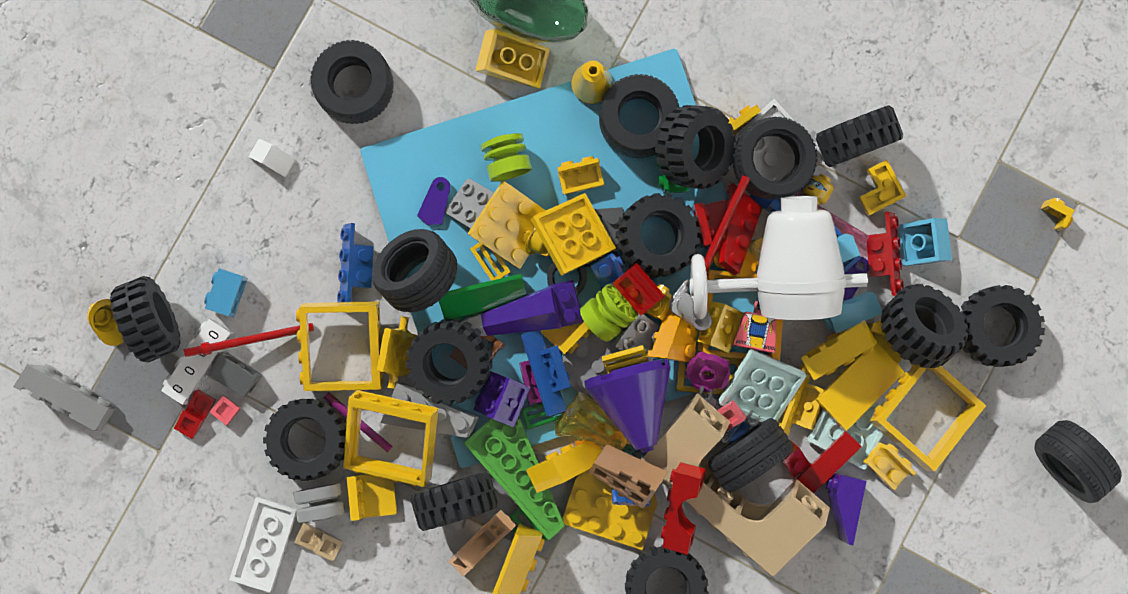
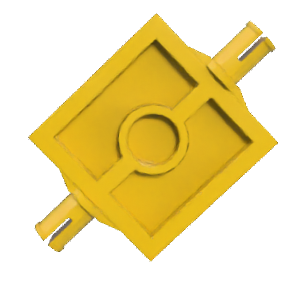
M401 316L399 329L384 328L377 371H383L390 375L387 388L395 389L398 376H408V373L411 372L410 369L406 368V361L410 358L406 355L411 347V342L418 335L412 334L407 330L409 317Z

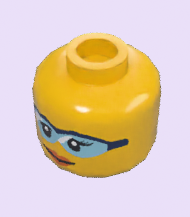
M824 174L819 176L813 175L808 184L802 189V193L804 196L817 197L818 206L828 201L834 191V187L830 183L831 179Z

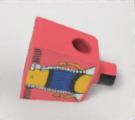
M755 301L753 313L744 312L732 346L775 353L776 319L761 315L759 301Z

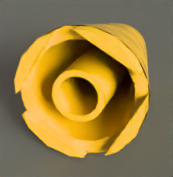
M589 61L579 66L571 79V87L576 98L588 104L601 102L609 87L613 85L611 73L597 61Z

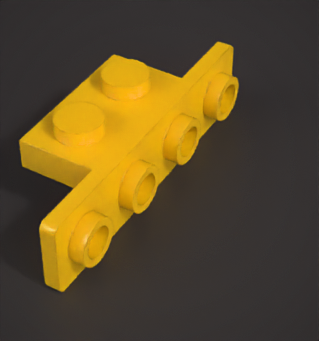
M802 364L799 370L804 371L807 376L784 410L783 415L785 416L782 423H779V426L783 428L787 436L793 424L813 430L821 406L815 399L825 389L808 384L811 375L805 364Z

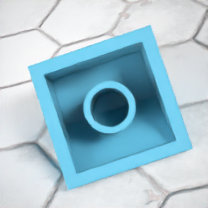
M931 218L899 224L897 231L901 242L900 257L903 266L952 261L947 219Z

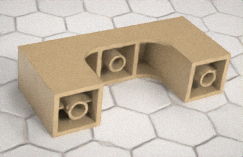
M697 393L658 436L657 445L653 446L654 450L645 452L641 460L668 471L662 483L672 488L673 482H670L671 472L678 467L680 462L705 468L704 483L697 498L688 499L686 502L692 506L697 514L704 516L713 528L719 529L729 542L736 544L742 549L745 556L757 562L764 572L774 576L826 526L830 507L797 479L775 501L769 504H756L746 499L738 491L732 493L725 491L722 484L713 475V471L708 467L706 455L723 438L730 421Z

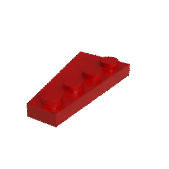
M734 183L727 187L729 200L725 204L726 210L737 189ZM745 192L721 242L719 264L733 275L739 274L763 208Z

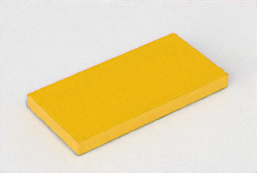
M878 343L873 347L874 351L865 356L860 354L815 399L844 431H847L904 373L902 368Z

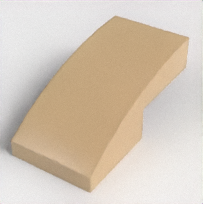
M303 522L294 543L334 562L343 541Z

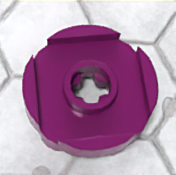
M699 352L688 363L687 379L689 378L691 385L700 390L701 386H704L703 392H710V389L714 392V389L717 388L721 390L729 382V362L719 356ZM705 371H710L712 373L706 375Z

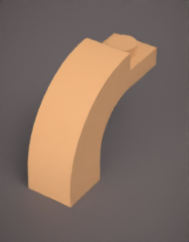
M500 510L448 562L464 576L516 525L509 516Z

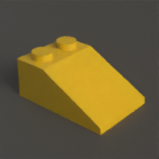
M498 29L485 31L475 71L494 78L540 89L550 48Z

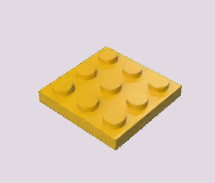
M502 181L468 232V235L516 268L521 269L530 255L525 252V243L535 228L530 219L546 210L507 182Z
M586 193L535 215L530 219L561 276L616 249Z

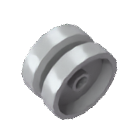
M341 483L293 492L296 504L309 503L308 507H303L296 511L298 522L322 521L333 516L345 514L344 502H330L329 500L342 495Z

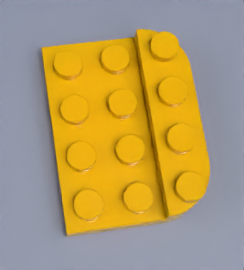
M590 469L579 474L574 481L562 518L564 524L643 550L653 515L657 508L656 494L654 493L651 497L650 505L644 508L635 505L612 504V488L590 474ZM618 492V496L625 497Z

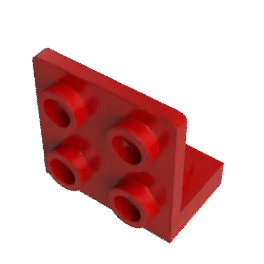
M729 199L704 205L703 202L693 205V216L696 215L699 220L696 222V227H701V234L698 236L701 239L702 249L711 246L727 211L725 204Z

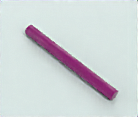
M328 392L323 398L347 418L348 408ZM361 419L360 430L388 453L393 446Z

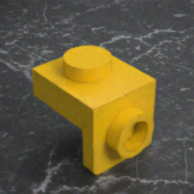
M1057 198L1044 201L1041 209L1059 218L1054 229L1060 231L1068 228L1073 221L1072 214L1074 210L1066 206L1064 201Z

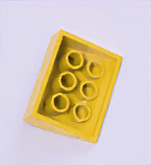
M519 523L492 594H520L521 591L526 592L530 581L526 577L529 571H534L537 559H534L536 551L541 552L545 539H542L543 533L541 531Z

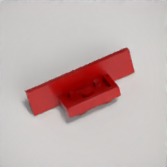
M888 211L885 212L887 233L866 235L869 277L890 276L891 294L896 296L904 288L903 279L900 277V270H902L903 265L898 252L901 248L900 238L897 237L899 219L895 216V213Z

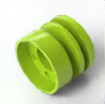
M523 134L500 135L480 145L481 151L486 153L483 155L484 160L494 161L486 167L490 182L513 179L532 171L529 156L518 155L526 149V145L522 143L524 141Z
M612 284L604 286L602 291L596 294V298H591L580 308V314L588 328L597 337L606 342L614 339L621 332V327L626 328L630 322H633L638 317L637 311Z

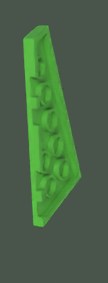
M519 416L514 427L491 418L464 442L466 447L548 540L565 526L550 489L536 493L526 469L538 464V460Z

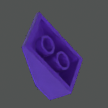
M834 473L827 480L826 489H828V497L839 539L854 546L867 481Z

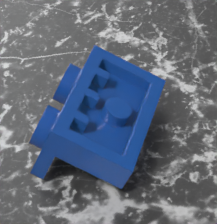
M612 252L589 263L601 290L604 286L612 284L624 274L622 269L625 266L621 258H616Z

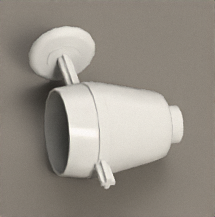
M815 196L781 198V210L772 212L768 216L757 278L707 280L704 257L696 254L691 259L690 295L694 301V317L696 319H703L707 314L708 293L758 291L761 315L767 318L813 320L835 317L842 312L844 288L867 287L868 283L867 274H844L832 216L826 210L817 209V197Z

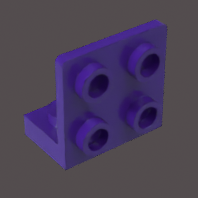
M489 371L491 374L475 400L474 411L514 427L530 387Z

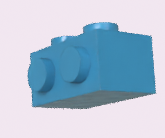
M219 268L218 272H215L212 277L211 283L213 286L211 292H208L205 297V309L234 318L248 278Z

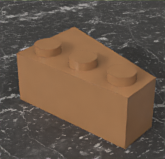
M607 444L589 470L590 474L641 508L645 507L668 472Z

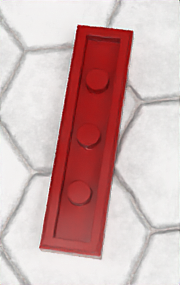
M844 431L796 479L812 493H815L862 447L861 444L847 431Z

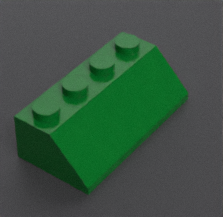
M517 274L450 290L439 301V305L444 319L448 318L449 321L460 319V321H463L462 318L474 317L522 298L527 294L522 274Z

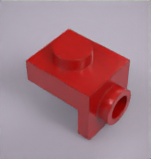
M792 441L793 451L782 460V463L795 478L810 463L801 449Z

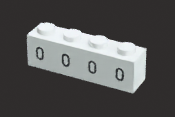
M209 319L202 323L198 330L200 332L196 339L190 341L187 348L200 346V343L204 342L215 343L230 340L234 337L235 333L217 321ZM224 350L214 351L212 354L205 356L199 354L190 357H180L175 364L176 369L173 374L168 375L164 380V387L161 391L180 404L188 405L194 392L201 387L219 355H222Z

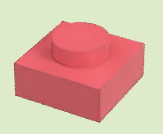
M223 395L210 413L225 425H229L241 408Z
M734 400L717 410L730 421L728 430L743 422L747 417Z

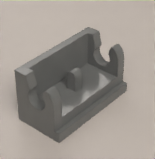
M228 352L219 355L208 374L242 397H246L249 392L253 391L262 376L261 373Z

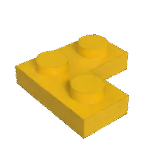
M888 160L867 170L876 189L860 196L858 199L867 216H870L907 197Z

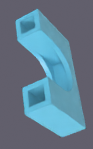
M843 234L837 237L842 262L860 255L853 235ZM867 291L843 301L841 314L835 317L824 318L823 322L828 330L830 329L837 334L863 320L866 321L882 314V309L876 294Z

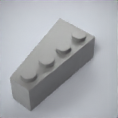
M26 365L13 386L20 391L22 389L31 391V397L36 400L51 402V408L62 413L70 412V418L94 431L103 430L116 409L110 405L111 402L101 396L97 398L92 395L93 391L82 385L81 387L74 384L75 380L67 375L61 376L57 374V369L51 365Z
M406 383L396 384L391 398L438 408L436 433L465 438L472 436L480 416L453 404L445 405L444 401H441L439 404L435 403L432 397L426 399L422 396L424 393L422 390L417 391L413 386ZM384 414L381 420L383 424L426 430V423L387 414Z

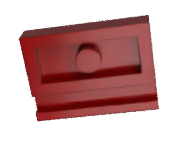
M637 263L612 283L640 316L665 296Z

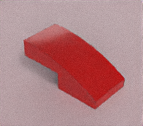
M199 389L196 390L187 408L182 411L174 429L193 439L217 399Z

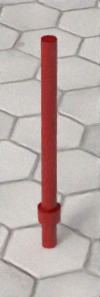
M742 175L704 259L707 278L710 266L751 179Z
M308 323L309 332L314 331L313 323ZM300 325L215 343H200V346L183 349L185 357L199 354L205 356L212 354L214 351L296 335L298 330H300Z

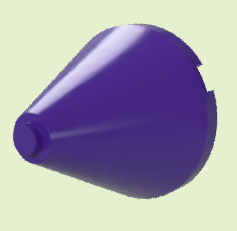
M665 359L662 363L661 360H655L612 371V373L603 376L598 375L584 381L586 391L634 449H640L641 453L654 450L653 446L657 445L671 369L668 359Z

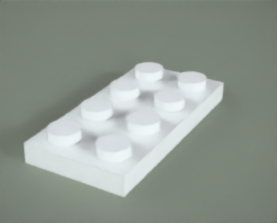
M258 496L255 498L232 569L230 581L269 593L272 592L297 515V508Z

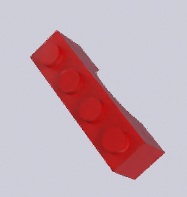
M680 462L678 467L672 470L670 482H673L667 494V501H670L664 513V520H667L661 532V538L664 539L662 548L688 555L694 542L696 525L685 516L682 503L688 499L697 498L704 483L705 468Z

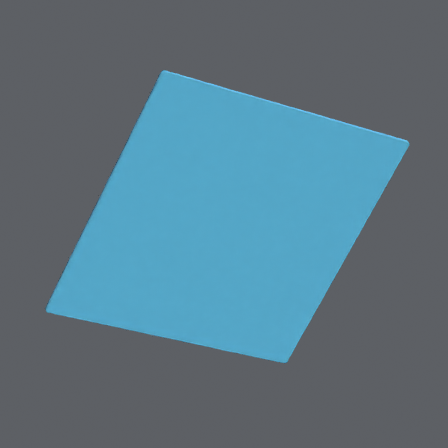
M676 49L667 50L608 69L611 73L613 84L629 75H651L662 80L663 83L665 82L673 90L676 99H678L679 107L683 105H696ZM571 81L369 145L360 150L388 241L390 242L397 236L414 229H426L438 234L453 251L458 264L456 278L449 291L491 281L470 250L471 247L479 242L468 235L469 227L452 218L446 212L442 225H427L422 219L417 217V214L432 181L437 177L446 178L451 185L446 208L467 179L475 181L492 192L496 191L502 181L490 182L486 167L494 161L484 160L483 155L486 153L481 151L480 145L504 134H523L524 141L522 143L526 145V149L518 155L529 156L532 171L525 175L505 180V182L545 210L586 193L594 209L623 207V213L634 202L646 195L651 196L654 193H660L663 196L665 195L663 194V188H659L658 176H662L660 168L657 167L656 158L658 154L638 159L626 157L613 150L601 133L599 124L601 102L588 104L580 101L572 90ZM633 99L622 106L619 119L621 125L630 133L644 135L656 128L659 122V113L656 107L649 101ZM696 134L692 146L694 160L699 151L698 134ZM593 156L594 159L599 158L604 186L563 195L557 168L561 167V163L573 161L574 164L582 162V158ZM722 181L710 188L697 189L689 187V192L670 193L673 196L672 199L680 198L683 200V206L689 205L691 208L697 203L703 202L704 205L727 199ZM444 183L438 184V190L442 191L445 188ZM649 217L642 223L640 230L641 239L648 250L657 255H665L672 251L675 245V233L666 220L659 217ZM700 244L696 248L697 254L702 255L705 259L710 247L702 249ZM483 245L500 272L505 271L492 251ZM480 248L476 250L493 277H496V272ZM621 250L612 251L617 252L618 255H623ZM538 253L531 254L521 269L516 268L502 258L511 271L510 274L504 277L522 274L527 295L548 287L547 272L553 263L550 255L545 257ZM625 260V268L622 269L623 273L630 269L628 267L630 263ZM714 261L712 262L709 269L717 271H728L716 266ZM425 262L411 270L405 279L410 278L419 271ZM691 262L686 267L669 276L653 278L648 275V277L656 286L661 284L669 288V293L674 296L685 280H689L687 285L689 294ZM584 267L587 273V282L581 293L577 295L580 307L591 298H596V294L602 291L591 267ZM575 269L561 276L557 270L554 275L555 283L573 280L576 287L579 282V273ZM758 291L713 293L712 302L726 304L743 313H753L755 301H759ZM439 301L425 310L411 312L418 334L430 324L444 319ZM644 313L646 317L661 327V320ZM470 316L464 317V318H462V320H466V319H469V318H471V317H470ZM698 329V334H697V339H696V347H695L696 353H695V355H696L697 353L701 352V351H697V344H698V341H697V340H698V337H699V334H700V330H699V329ZM528 332L493 335L504 343L505 347L502 350L500 349L492 359L493 365L489 371L524 384L519 363L529 360L521 335ZM542 334L546 348L548 349L550 347H554V345ZM488 341L489 343L486 345L487 349H490L493 343ZM441 343L433 349L432 353L435 368L447 378H462L467 373V369L450 357L456 347L451 344ZM710 345L708 350H718ZM731 346L729 352L748 353L750 349ZM758 351V352H760V353H762V354L768 355V353H766V352ZM653 358L652 360H661V363L664 362V359ZM669 361L671 369L665 402L695 393L677 391L679 362ZM729 364L731 375L736 372V365ZM685 377L683 386H692L691 380ZM572 386L560 390L568 417L527 430L522 412L520 411L519 414L531 446L609 421L610 418L589 393L583 397ZM481 389L470 399H466L459 404L456 401L453 403V405L480 416L473 434L491 419L474 411L475 400L480 394ZM526 397V399H525V401H524V404H523V406H522V409L527 408V407H530V406H534V405H537V404H540V403H542V402L533 403V404H529V405H528V401H527V397ZM541 407L526 413L527 416L543 412L545 409ZM562 412L549 417L547 415H544L529 420L530 424H533L542 420H546L561 415ZM450 435L461 468L480 463L464 444L470 437Z

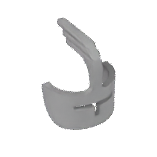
M685 280L671 298L670 309L674 314L699 330L708 329L712 322L711 316L707 312L703 319H696L694 317V301L688 294L687 285L689 280Z

